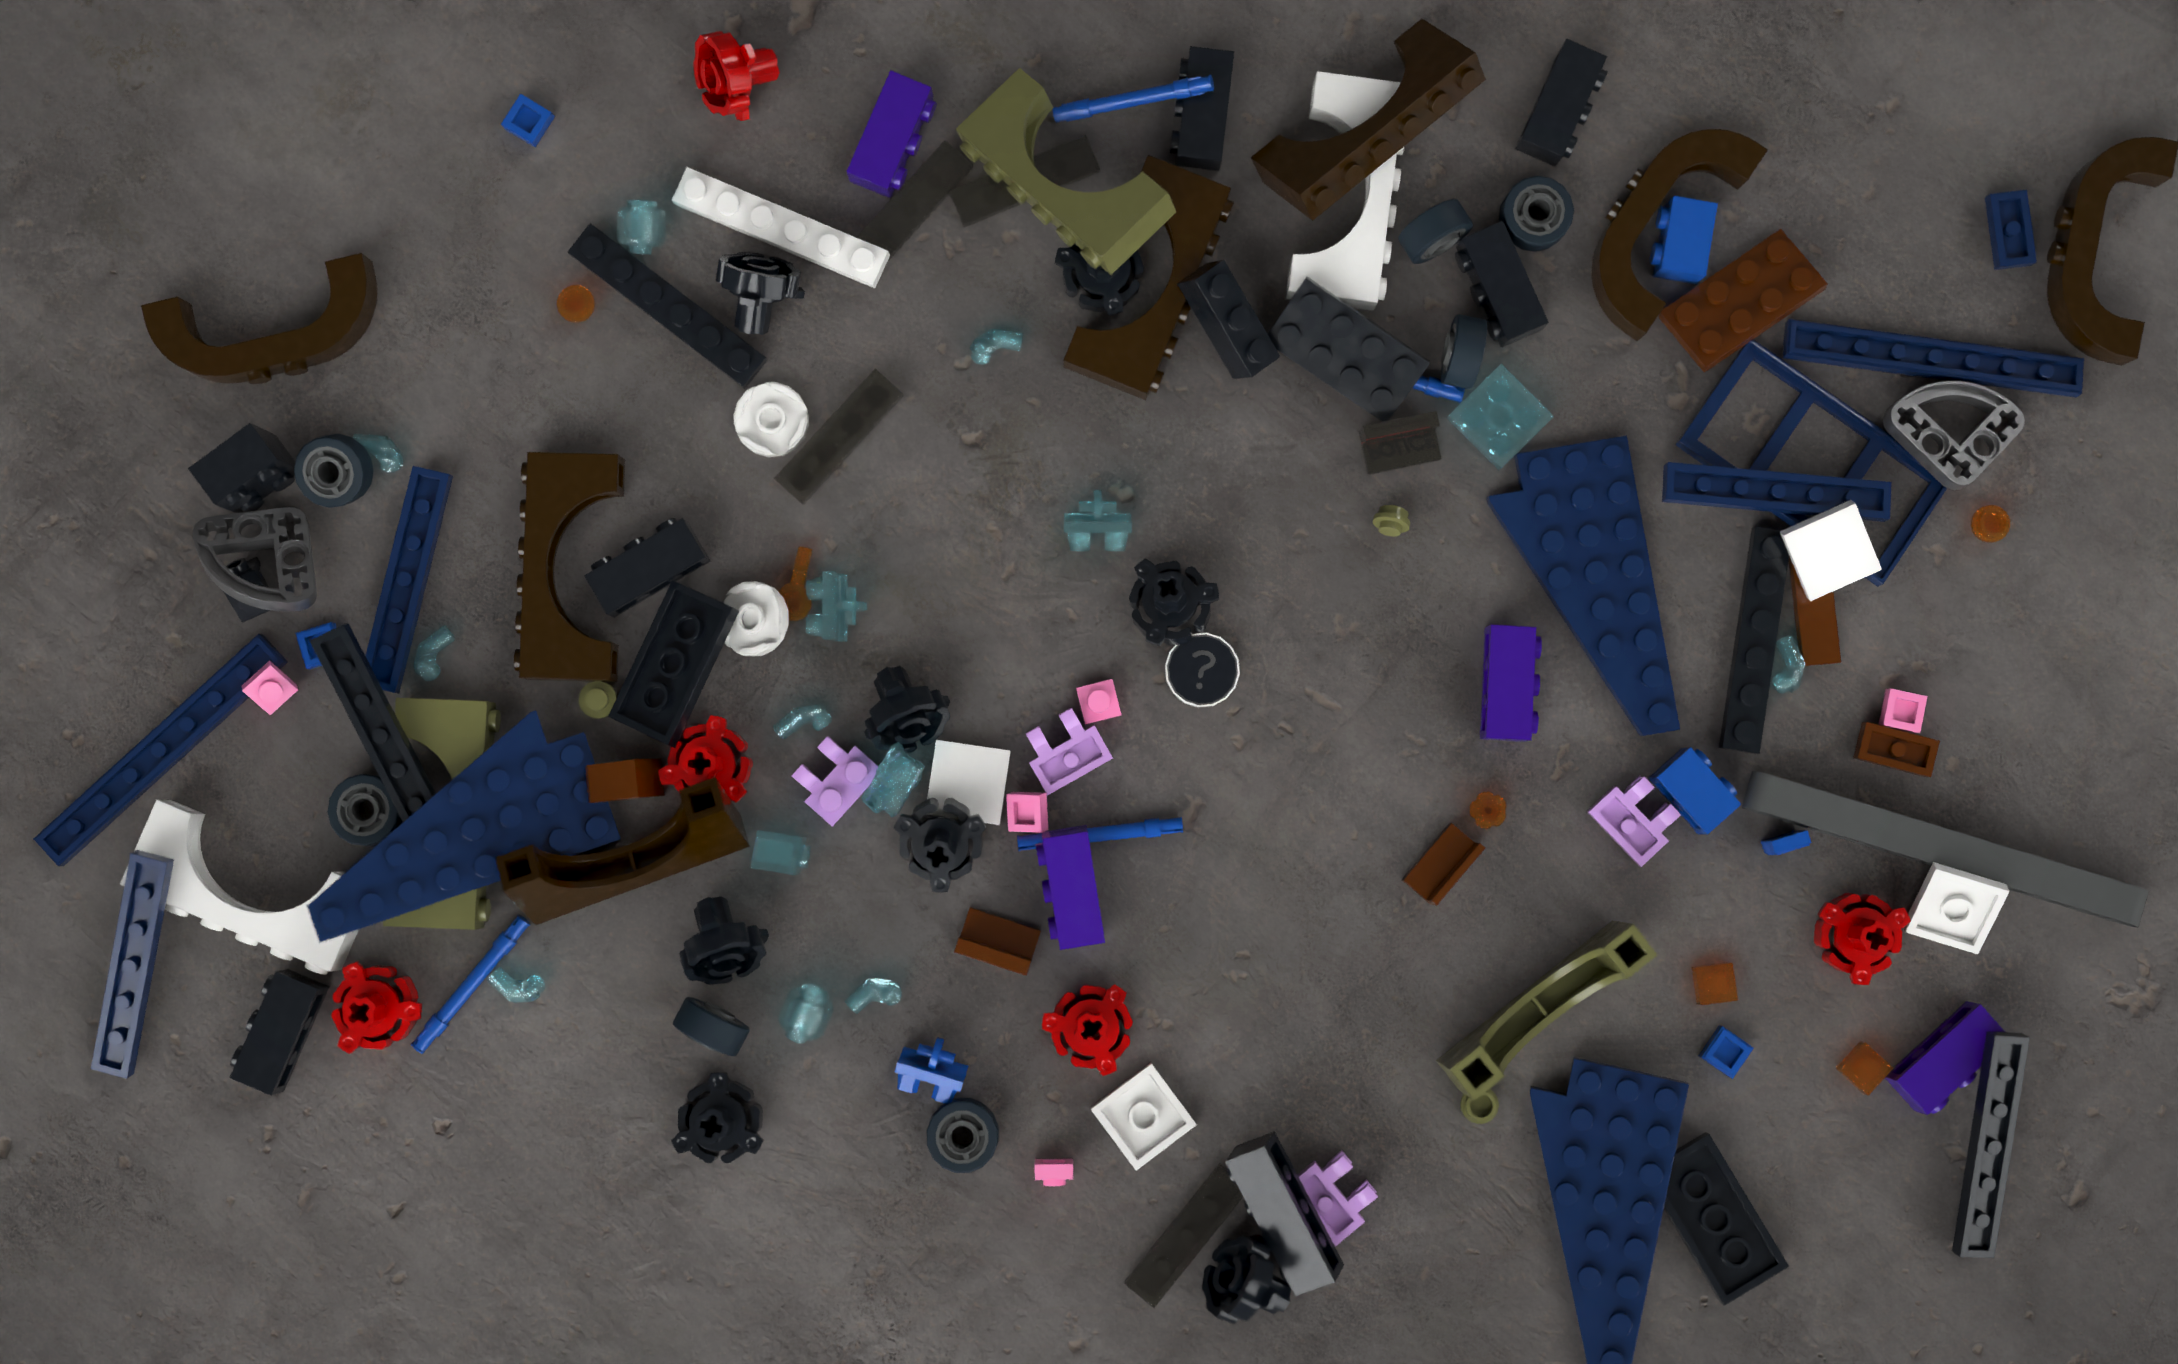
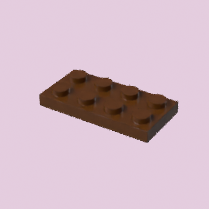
M1779 229L1664 308L1659 314V319L1705 373L1823 292L1828 283L1783 230Z

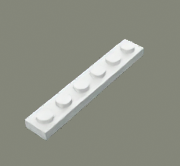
M688 167L672 198L673 203L677 206L873 288H876L890 257V253L885 249Z

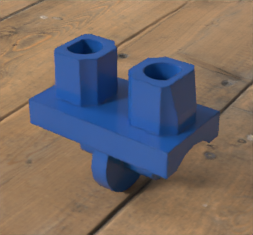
M937 1037L934 1047L921 1043L918 1046V1050L903 1047L895 1068V1073H898L897 1088L912 1094L917 1093L921 1080L935 1084L932 1098L935 1101L948 1104L953 1100L957 1091L961 1092L969 1066L954 1062L956 1054L942 1050L945 1040L943 1038Z

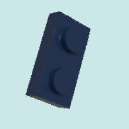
M2027 190L1992 193L1986 196L1985 205L1994 270L2027 267L2036 264L2037 259Z

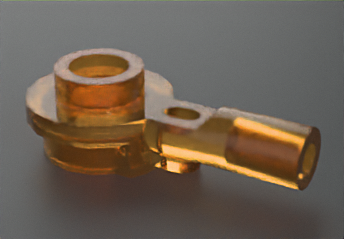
M798 546L790 583L785 584L778 591L786 602L789 611V621L804 619L812 607L811 596L804 586L813 550Z

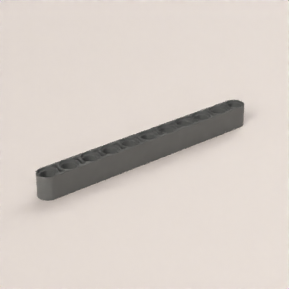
M1752 771L1742 804L1743 809L1925 865L1931 866L1933 862L2004 883L2011 891L2131 927L2139 928L2149 893L2148 890L1762 772Z

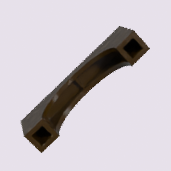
M1420 19L1394 40L1405 72L1398 89L1391 99L1375 115L1359 126L1331 138L1317 141H1295L1285 138L1280 134L1277 135L1251 157L1263 183L1313 221L1486 80L1476 52L1426 20Z
M1151 155L1147 156L1141 172L1143 171L1168 192L1176 210V213L1164 224L1173 253V267L1169 282L1155 305L1147 313L1130 324L1110 330H1092L1077 326L1063 360L1064 368L1143 400L1147 399L1150 391L1157 393L1164 376V372L1159 371V367L1164 357L1171 359L1179 339L1173 336L1177 323L1185 325L1191 310L1177 283L1200 268L1205 255L1213 256L1220 239L1219 235L1214 234L1219 221L1227 222L1234 205L1233 201L1228 200L1231 191L1230 187Z
M527 452V462L522 463L521 480L522 484L526 485V499H522L520 502V519L522 522H525L524 537H520L518 542L519 558L523 559V574H519L517 577V594L522 596V609L516 613L515 618L516 633L521 635L520 649H516L514 653L515 671H519V678L617 682L619 645L612 642L595 640L584 634L571 622L562 608L557 595L554 566L557 549L564 532L583 510L608 498L624 497L625 459L618 454Z
M714 777L679 790L681 805L673 818L657 831L631 844L609 851L586 855L551 854L531 844L495 858L503 891L535 925L748 848L750 845L741 814L719 781Z

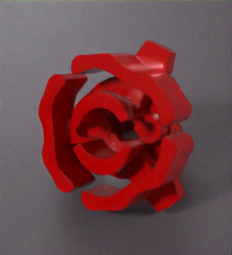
M717 31L699 36L695 42L693 68L697 87L699 89L706 88L708 91L702 93V99L711 113H720L722 116L735 114L736 119L739 121L750 119L748 106L750 105L749 95L752 85L775 81L779 76L778 58L773 49L765 47L753 50L751 43L739 46L730 32L723 33L722 31Z
M710 715L706 724L689 727L683 731L685 739L694 738L687 744L686 742L678 741L675 748L670 747L668 765L658 770L659 778L662 785H674L675 789L679 792V790L716 777L731 801L738 803L747 793L744 784L750 778L753 761L750 757H741V769L734 778L733 774L736 768L735 755L730 746L723 741V738L731 740L739 752H745L748 749V743L737 732L727 729L726 718ZM701 733H706V736L694 738ZM703 758L711 762L710 767H706L704 770L699 767V762Z
M1847 892L1832 899L1830 902H1825L1817 914L1820 919L1815 924L1814 943L1821 948H1830L1829 931L1834 926V947L1839 950L1843 957L1850 960V963L1841 962L1834 953L1828 951L1822 953V960L1836 970L1849 973L1852 984L1869 985L1872 974H1876L1891 966L1892 960L1889 956H1885L1887 952L1898 953L1901 951V928H1904L1911 920L1904 907L1891 909L1887 903L1875 895L1862 894L1859 896L1858 894ZM1857 902L1870 904L1874 908L1858 907L1852 908L1845 913L1843 912L1847 905Z
M357 961L342 968L344 980L333 993V1000L338 1004L343 1002L341 1008L335 1009L331 1014L338 1031L342 1034L337 1046L351 1054L358 1047L381 1050L389 1047L393 1041H400L406 1038L415 1026L416 1021L421 1019L422 1003L417 1002L419 998L418 991L409 976H402L394 980L403 993V1001H400L397 992L389 984L380 980H370V977L374 975L386 978L397 976V969L394 966L375 965L365 969ZM367 1004L368 1007H369V1010L364 1011V1010L366 1009V1006H365V1005ZM398 1019H402L400 1028L391 1037L383 1039L374 1038L386 1034L396 1025Z
M1085 984L1080 988L1081 995L1093 993L1103 998V1000L1086 999L1079 1001L1063 1016L1066 1004L1076 997L1073 992L1068 991L1064 993L1063 997L1056 1004L1054 1012L1044 1013L1042 1029L1051 1033V1038L1059 1055L1065 1056L1068 1054V1050L1060 1039V1033L1063 1032L1066 1042L1075 1052L1083 1056H1095L1090 1059H1083L1072 1055L1071 1063L1073 1066L1090 1069L1097 1068L1102 1076L1117 1071L1115 1059L1119 1058L1130 1045V1038L1124 1033L1119 1044L1110 1050L1116 1043L1120 1032L1119 1020L1114 1010L1117 1009L1122 1014L1125 1029L1132 1027L1133 1020L1126 1005L1123 1003L1127 993L1122 988L1114 984L1106 990L1101 986ZM1089 1020L1092 1023L1099 1020L1101 1025L1098 1027V1031L1093 1035L1089 1034L1084 1037L1082 1035V1032L1085 1030L1084 1024Z

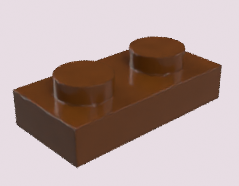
M1862 722L1853 759L1927 778L1932 776L1940 741L1870 722Z

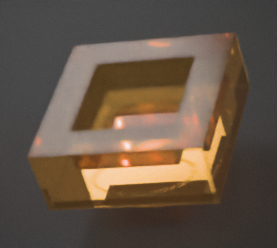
M1724 962L1692 967L1697 1005L1738 1001L1733 963Z
M1860 1041L1835 1069L1861 1093L1869 1096L1890 1073L1893 1067L1866 1042Z

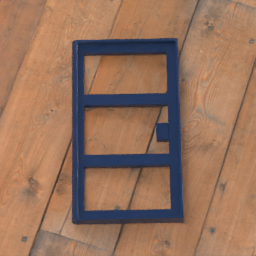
M1754 339L1740 349L1675 445L1703 465L1737 468L1698 441V438L1751 361H1755L1800 394L1749 469L1767 471L1812 403H1815L1868 440L1843 478L1862 479L1882 450L1929 483L1878 558L1882 570L1864 577L1877 587L1883 585L1947 488L1932 476L1889 433ZM1771 512L1790 526L1809 519L1802 514Z

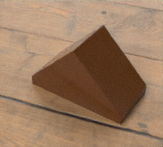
M631 759L586 765L589 803L665 796L664 785L661 784L658 770L662 768L661 759Z

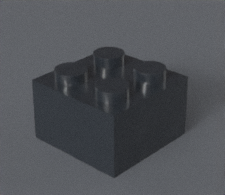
M252 423L247 424L188 468L214 505L235 513L256 511L264 504L263 499L273 491L279 492L286 489L295 480V460L278 437Z

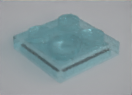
M1500 364L1448 415L1447 419L1500 470L1554 416Z

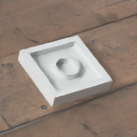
M1852 500L1780 531L1805 595L1810 601L1882 570L1856 503Z
M936 740L927 800L935 798L938 800L939 806L936 812L926 815L959 819L955 814L943 811L945 800L947 798H954L968 807L971 816L979 814L984 823L1000 825L1011 751Z
M1933 862L1908 913L1911 922L1904 927V930L1909 934L1978 954L2010 891L2004 883Z
M1151 1062L1091 1107V1111L1136 1171L1197 1125Z

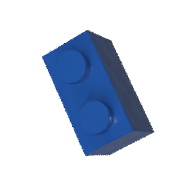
M1673 196L1664 206H1660L1656 218V228L1661 229L1659 242H1654L1650 254V264L1655 265L1653 277L1697 284L1706 276L1718 203Z
M1691 747L1681 748L1648 779L1697 834L1708 835L1742 804L1735 798L1737 791L1734 786L1724 777L1719 779L1710 770L1712 763L1699 749L1693 750Z

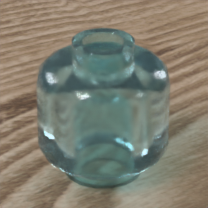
M628 199V204L621 206L618 210L617 240L621 244L629 245V253L652 254V247H660L664 244L666 230L665 211L657 207L656 201Z
M803 984L801 987H796L788 992L779 1013L778 1022L786 1031V1037L794 1042L806 1043L807 1040H817L824 1035L832 1017L834 1006L829 999V994L824 989L812 984Z

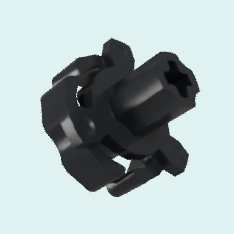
M1076 244L1069 248H1058L1055 264L1063 268L1062 279L1067 295L1070 297L1077 296L1078 290L1071 277L1074 270L1077 280L1085 291L1103 296L1102 299L1095 300L1081 294L1079 306L1082 309L1094 312L1106 311L1108 316L1116 315L1123 312V306L1137 295L1140 284L1136 279L1141 278L1144 271L1138 250L1110 275L1106 270L1101 269V266H1098L1096 269L1093 268L1082 257L1081 253H1078L1080 248ZM1132 262L1134 266V280L1128 290L1119 294L1118 291L1125 286L1130 276Z
M749 252L724 254L719 258L716 282L722 283L721 287L738 297L734 327L739 329L738 331L747 334L764 335L769 331L773 302H780L784 297L804 299L805 291L799 287L801 271L795 268L793 263L779 257H769V259H766L763 254Z
M1145 558L1134 567L1138 579L1134 583L1129 595L1131 607L1135 609L1132 612L1133 623L1146 636V642L1159 647L1163 642L1172 646L1189 643L1192 640L1190 627L1178 632L1170 631L1168 628H1175L1188 622L1195 614L1198 605H1201V614L1194 622V629L1197 632H1203L1206 629L1211 616L1210 604L1219 600L1217 583L1206 582L1194 567H1187L1185 575H1183L1181 565L1177 561L1154 565ZM1141 596L1145 613L1153 621L1151 624L1142 618L1138 610Z
M901 666L886 667L877 673L874 685L881 701L869 710L871 717L865 720L867 729L864 731L866 738L872 740L876 749L887 750L892 754L911 753L917 749L915 741L920 739L921 744L927 746L943 734L944 726L950 719L948 711L950 700L948 696L942 695L940 690L937 689L930 692L928 686L925 685L913 687L906 670Z
M929 798L913 809L912 816L901 814L894 825V829L900 834V855L904 858L910 857L911 846L909 838H912V851L914 855L910 859L909 870L926 880H930L932 892H948L951 880H956L971 872L973 858L980 857L982 851V832L986 829V825L979 814L971 816L968 807L954 798H947L945 800L943 811L955 814L961 822L958 823L952 818L943 816L928 818L921 822L922 816L938 810V800ZM968 838H971L973 840L971 856L966 857L969 848Z
M722 896L707 897L697 902L694 914L699 933L685 941V949L679 952L681 965L687 978L691 981H701L708 985L725 984L732 981V973L736 972L737 977H746L758 969L761 959L766 955L764 944L769 937L767 929H758L756 925L749 926L746 929L744 922L733 923L728 901Z
M712 1072L709 1081L689 1091L687 1097L692 1102L703 1092H710V1095L700 1099L693 1107L692 1112V1104H685L678 1109L679 1133L671 1142L678 1154L690 1150L694 1156L705 1163H712L718 1159L719 1154L716 1152L728 1150L735 1144H738L739 1146L735 1151L725 1153L720 1157L722 1162L728 1164L747 1152L756 1154L761 1148L764 1139L758 1132L761 1131L763 1124V1108L759 1104L750 1106L752 1123L750 1128L747 1129V1117L744 1106L737 1099L729 1096L728 1092H735L745 1102H749L754 1098L753 1090L740 1082H729L726 1072ZM714 1116H717V1123L722 1125V1128L717 1131H712L713 1125L711 1122Z
M1256 1234L1249 1237L1241 1235L1234 1240H1224L1212 1254L1213 1261L1218 1262L1219 1265L1217 1267L1208 1265L1204 1270L1202 1291L1206 1297V1308L1222 1321L1224 1320L1235 1324L1238 1319L1248 1321L1259 1308L1273 1314L1278 1311L1284 1312L1290 1303L1292 1289L1282 1278L1273 1275L1274 1263L1267 1260L1270 1256V1249L1264 1245L1261 1235Z

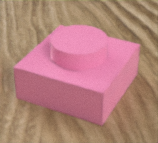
M270 660L241 686L242 691L269 715L274 713L298 691L297 684Z
M1113 679L1076 688L1085 725L1122 716Z
M1891 688L1886 689L1879 725L1914 734L1920 733L1928 696Z
M1011 792L1006 794L1009 832L1042 833L1048 830L1047 793Z
M1035 1159V1180H1043L1044 1186L1066 1185L1067 1179H1073V1159Z

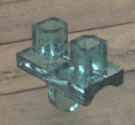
M1094 490V501H1079V512L1094 513H1064V533H1068L1071 551L1090 550V533H1105V550L1125 551L1128 533H1132L1131 513H1102L1116 512V501H1102V490Z
M823 571L822 577L806 581L808 600H822V614H809L806 618V633L822 637L823 640L847 642V625H856V612L867 611V602L856 601V588L848 587V575L838 574L835 571Z
M899 742L891 745L883 762L880 763L869 788L866 789L861 798L862 802L874 813L884 810L891 817L898 815L912 789L919 785L922 779L921 773L925 766L916 759L911 758Z

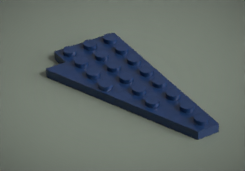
M1627 436L1516 454L1514 459L1520 491L1488 496L1486 498L1487 504L1639 736L1680 730Z
M533 711L526 715L307 905L319 942L330 940L501 881L495 857L533 844L536 848L547 853L576 855L620 840L621 838L609 803H589L585 766L595 764L585 733L582 732L547 744L537 712Z
M1573 1057L1566 1094L1531 1086L1530 1097L1587 1364H1632L1689 1083Z

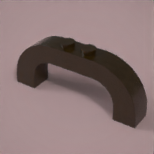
M1722 129L1699 130L1683 135L1668 144L1653 159L1644 172L1639 168L1636 170L1625 188L1630 190V193L1624 202L1617 199L1605 216L1611 222L1597 243L1592 261V282L1596 298L1606 316L1617 328L1636 341H1639L1648 332L1666 305V302L1646 290L1637 281L1631 267V252L1635 241L1676 179L1692 172H1705L1717 176L1738 190L1748 181L1768 151L1767 148L1737 132Z
M2141 137L2126 140L2112 146L2078 171L2066 190L2062 205L2056 212L2054 218V227L2057 228L2056 238L2047 254V262L2050 263L2047 282L2049 308L2054 322L2063 336L2079 351L2094 359L2121 366L2138 359L2145 324L2142 321L2127 319L2110 313L2100 304L2093 290L2092 276L2108 195L2117 183L2130 182L2156 188L2171 179L2176 161L2178 141L2157 137Z
M362 253L325 261L330 283V299L326 310L318 320L303 328L228 346L217 347L207 345L197 330L192 305L178 296L141 305L146 328L152 341L160 352L175 365L200 378L217 383L230 384L248 381L249 384H262L271 381L272 375L281 373L289 376L304 374L308 372V367L329 362L346 353L361 339L372 321L377 304V281L373 262Z

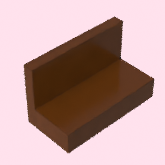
M1449 823L1403 877L1402 881L1430 905L1437 906L1484 851L1485 847L1481 843H1475L1454 824Z
M970 907L954 952L1027 976L1041 930Z

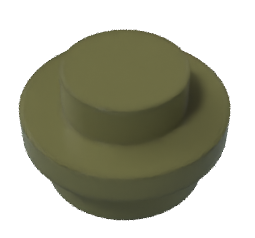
M1394 505L1381 506L1379 512L1373 517V524L1379 528V532L1391 537L1400 536L1401 533L1407 532L1410 529L1411 522L1408 519V511Z
M593 681L585 685L581 690L579 705L587 716L596 719L609 716L617 699V694L608 683Z
M1489 1089L1475 1101L1463 1093L1460 1100V1108L1462 1114L1469 1121L1476 1124H1484L1496 1116L1499 1102L1496 1094Z

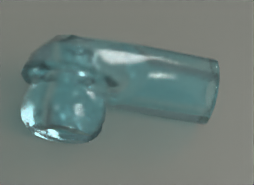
M995 328L989 329L973 340L970 346L972 351L971 359L975 363L983 365L989 363L991 353L999 348L1021 351L1023 333Z
M355 434L353 436L356 441L365 447L368 453L376 456L381 464L380 469L385 473H394L403 466V454L390 437Z
M445 625L420 642L417 647L413 668L415 673L421 675L425 681H432L440 675V666L435 663L437 654L456 640L452 632Z
M1788 636L1776 642L1777 649L1785 665L1783 673H1778L1774 676L1773 685L1775 690L1781 694L1787 691L1792 693L1800 687L1805 668L1804 659L1794 637Z
M821 704L801 706L790 711L775 723L773 728L780 738L786 739L809 722H811L815 730H822L831 723L832 718L826 712L827 708Z
M498 967L487 979L497 991L513 1003L533 1002L540 998V993L546 987L544 980L538 975H530L527 980H514L501 967Z
M871 977L845 1000V1003L856 1014L862 1011L871 1001L883 1002L893 1006L901 1000V987L892 979Z

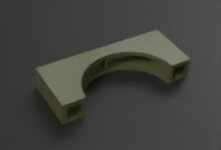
M1019 68L956 128L963 141L960 148L974 163L978 159L985 164L983 166L984 170L995 182L999 183L1003 180L1008 184V191L1020 204L1027 201L1032 205L1031 210L1033 214L1044 225L1047 226L1051 222L1057 227L1056 233L1069 247L1076 244L1082 249L1080 252L1082 257L1093 268L1096 269L1098 266H1101L1112 275L1176 213L1167 191L1143 171L1119 187L1100 192L1069 190L1045 178L1035 166L1034 143L1043 120L1053 109V106L1044 88Z
M396 698L395 715L407 738L418 741L432 750L444 763L452 780L494 744V734L500 730L501 714L499 710H496V703ZM486 886L383 921V926L484 928V921L488 922L491 913L490 899H486Z
M1612 920L1436 1061L1459 1091L1475 1101L1505 1077L1504 1071L1510 1061L1544 1028L1596 991L1616 981L1630 978L1658 954L1634 924Z

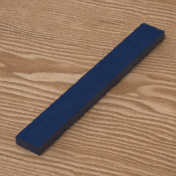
M1789 319L1785 323L1783 359L1948 381H1963L1978 385L2076 398L2082 394L2084 358Z
M258 634L33 839L57 866H65L249 698L242 691L241 687L269 660L279 669L288 661L264 635Z

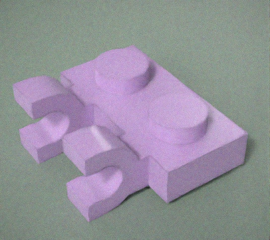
M1072 708L1058 715L1071 738L1051 749L1039 726L1025 733L1038 755L1029 764L1047 795L1113 759L1095 725L1084 731Z
M827 736L817 748L837 766L823 781L804 764L793 773L792 777L812 793L804 802L833 827L883 770L856 745L847 753Z
M1639 775L1629 784L1624 792L1617 786H1613L1587 812L1632 860L1642 867L1669 842L1662 832L1679 818L1681 814L1671 804L1664 803L1648 820L1635 805L1655 787L1645 776L1641 777Z
M1342 1150L1323 1169L1314 1160L1298 1174L1335 1246L1365 1222L1359 1211L1378 1197L1376 1190L1367 1179L1348 1198L1334 1184L1336 1180L1353 1168L1352 1161Z

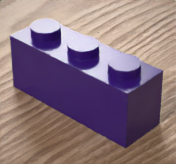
M890 70L846 171L850 182L890 199L895 189L900 190L908 172V169L904 168L909 155L913 157L916 155L922 141V135H919L923 122L929 123L936 109L937 102L933 101L932 87Z
M1489 625L1485 627L1480 739L1525 742L1531 741L1532 734L1537 733L1539 717L1538 712L1533 711V696L1539 695L1540 675L1534 674L1535 659H1540L1542 639L1540 636H1536V627Z
M1087 825L1042 832L1043 843L1036 844L1039 866H1047L1049 880H1042L1045 903H1053L1054 916L1047 917L1051 940L1058 939L1060 950L1105 943Z
M1966 1001L1890 1070L1884 1078L1914 1111L1925 1115L1937 1113L1948 1104V1096L1958 1087H1966L1976 1078V1071L1982 1064L1987 1031H2005L1981 1004Z

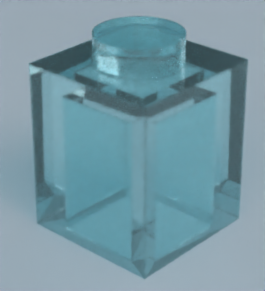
M757 830L750 868L800 875L801 868L807 869L811 846L805 845L806 837Z

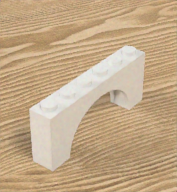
M1317 71L1313 82L1309 119L1323 122L1341 134L1345 133L1375 115L1391 99L1401 82ZM1404 147L1365 178L1366 193L1361 217L1344 239L1320 252L1293 254L1289 266L1285 299L1292 298L1307 276L1353 308L1373 311L1378 300L1384 301L1387 278L1381 277L1382 265L1389 264L1392 242L1386 241L1387 227L1393 228L1396 217V205H1390L1392 191H1398L1401 178V169L1395 168L1396 156L1403 154Z
M156 800L134 851L141 850L174 859L165 910L183 917H188L190 913L202 918L200 924L212 930L222 931L223 928L236 933L235 939L252 946H257L258 942L271 947L270 953L276 957L285 960H292L295 957L306 962L304 967L315 973L327 975L328 971L342 970L359 930L320 943L307 905L345 872H331L326 883L312 898L292 909L273 912L247 906L228 895L215 882L205 865L200 844L201 827L205 814L172 800ZM127 869L120 882V885L122 886L125 885Z

